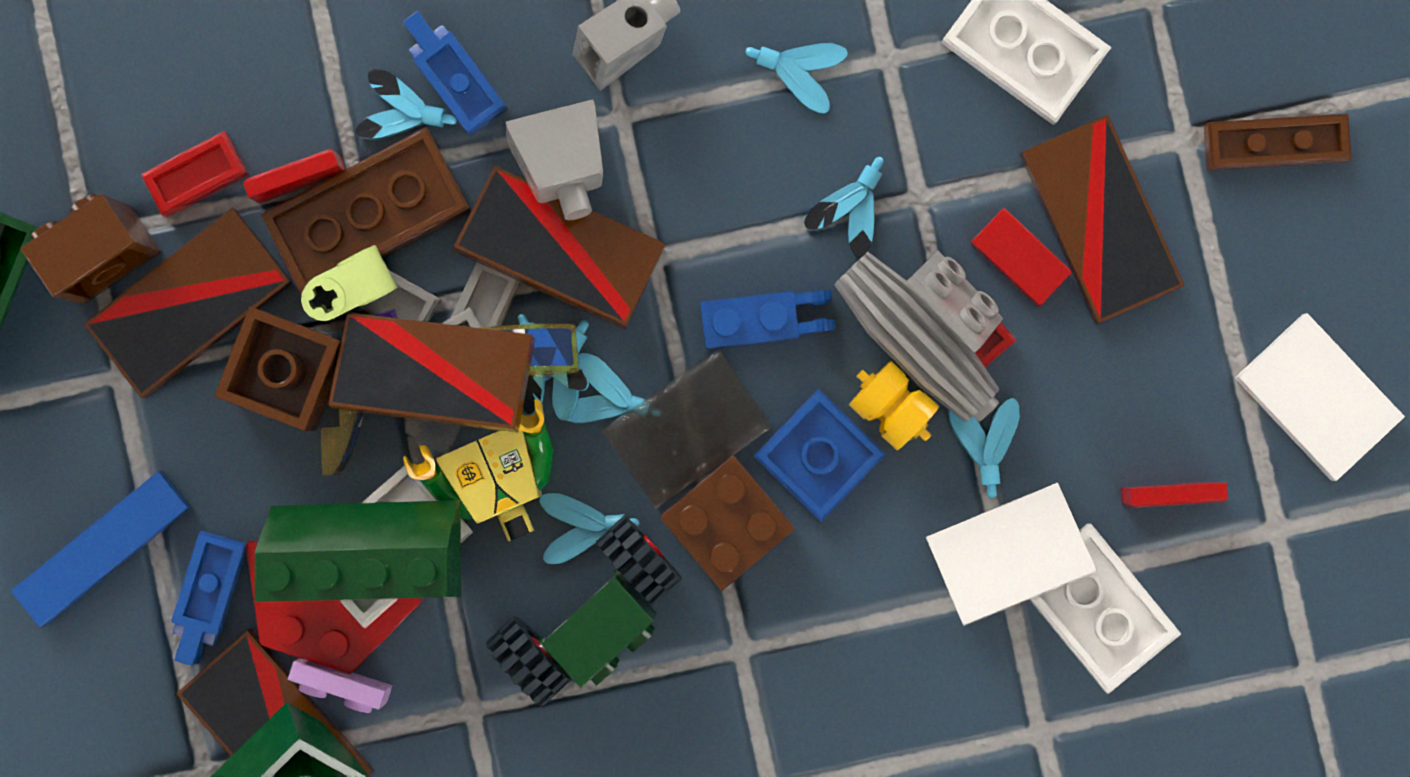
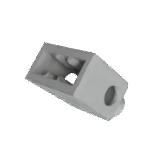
M617 0L578 26L572 55L601 91L661 45L667 28L666 22L680 13V7L676 0Z
M593 99L506 121L507 143L537 202L545 203L559 199L565 220H576L589 215L592 212V208L586 191L601 187L603 179L602 158Z

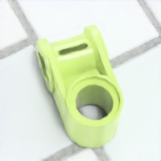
M373 245L339 262L336 267L310 280L302 292L301 303L303 309L310 317L316 320L327 321L357 306L361 307L390 293L397 288V285L376 245ZM321 285L325 291L334 289L337 295L332 300L333 308L327 310L324 304L314 305L312 299L317 294L316 286Z

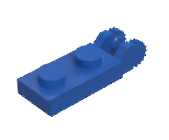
M831 290L794 294V291L700 302L706 349L792 340L799 339V335L835 331L834 319L820 318L814 319L811 322L798 323L796 306H818L833 301Z

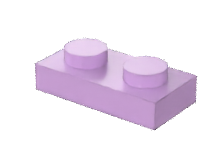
M301 658L293 662L288 680L299 683L298 690L307 695L318 698H326L327 693L345 698L344 705L346 707L364 713H371L372 708L379 710L387 704L393 686L357 673L347 674Z

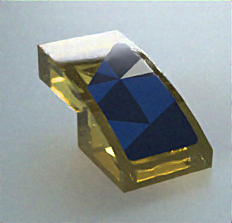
M523 324L480 327L483 329L532 334L535 338L529 371L532 377L579 372L575 324Z
M339 410L340 427L321 428L322 476L342 474L356 446L364 413Z

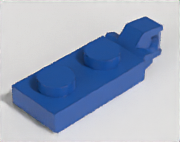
M418 11L403 21L406 28L418 42L409 49L414 56L412 59L470 137L508 110L505 103L451 31L448 32L443 25L432 31Z
M205 530L200 531L171 620L172 623H175L172 634L181 636L174 661L190 666L198 665L206 644L216 645L226 621L247 553L246 547L248 543Z

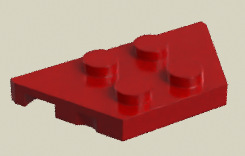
M252 540L248 541L246 550L254 599L255 550L258 542ZM423 598L398 599L366 628L362 627L339 600L254 602L260 645L351 674L422 603Z

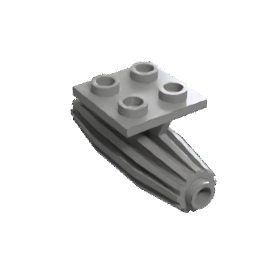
M939 251L928 259L908 280H905L871 253L867 252L834 284L861 326L919 388L966 422L972 416L978 422L983 420L999 404V401L994 397L998 393L999 387L975 353L1003 320V317L998 313L999 309L994 300L985 292L977 291L965 279L966 275L962 267L954 259L944 257Z

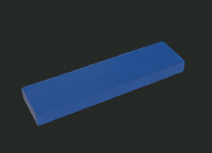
M158 471L13 588L11 593L39 628L45 627L192 507L165 473Z

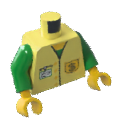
M538 399L534 400L536 410L534 415H521L518 433L497 431L437 457L438 465H435L429 447L426 445L419 446L425 458L423 463L412 464L409 462L408 457H403L408 475L412 479L420 480L436 501L460 500L462 519H474L478 524L497 516L508 542L534 531L523 504L542 496L541 489L550 480L554 449L544 423L542 402Z

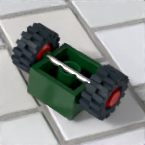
M625 515L596 540L599 548L616 567L613 570L615 575L549 634L547 638L544 636L540 637L521 618L513 616L485 642L487 649L492 653L491 656L500 664V668L511 677L515 685L518 684L523 693L527 696L529 695L532 701L540 706L548 703L572 679L582 688L590 679L597 686L618 667L617 664L620 660L617 655L626 646L633 653L654 634L655 627L652 623L654 622L656 612L643 597L652 605H655L682 580L681 575L670 564L662 551Z

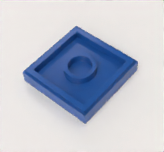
M817 389L753 457L822 522L884 458L886 453L820 389Z

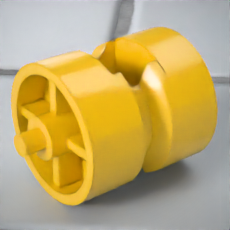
M889 361L876 375L872 373L869 376L864 370H861L856 377L863 382L860 385L862 390L849 403V406L864 420L871 421L878 418L881 421L879 428L881 436L898 451L912 437L917 438L920 436L925 442L931 437L932 434L925 428L928 426L927 422L940 406L924 391L910 392L907 389L909 383L907 375L896 364Z

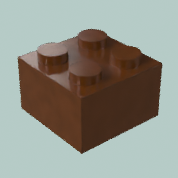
M102 193L98 196L90 194L77 201L71 207L72 214L58 223L51 221L40 226L30 235L32 241L20 248L52 297L86 304L162 252L130 205Z
M249 306L214 397L300 430L316 432L330 397L341 340Z
M734 455L729 457L660 516V519L721 591L795 530L793 525Z

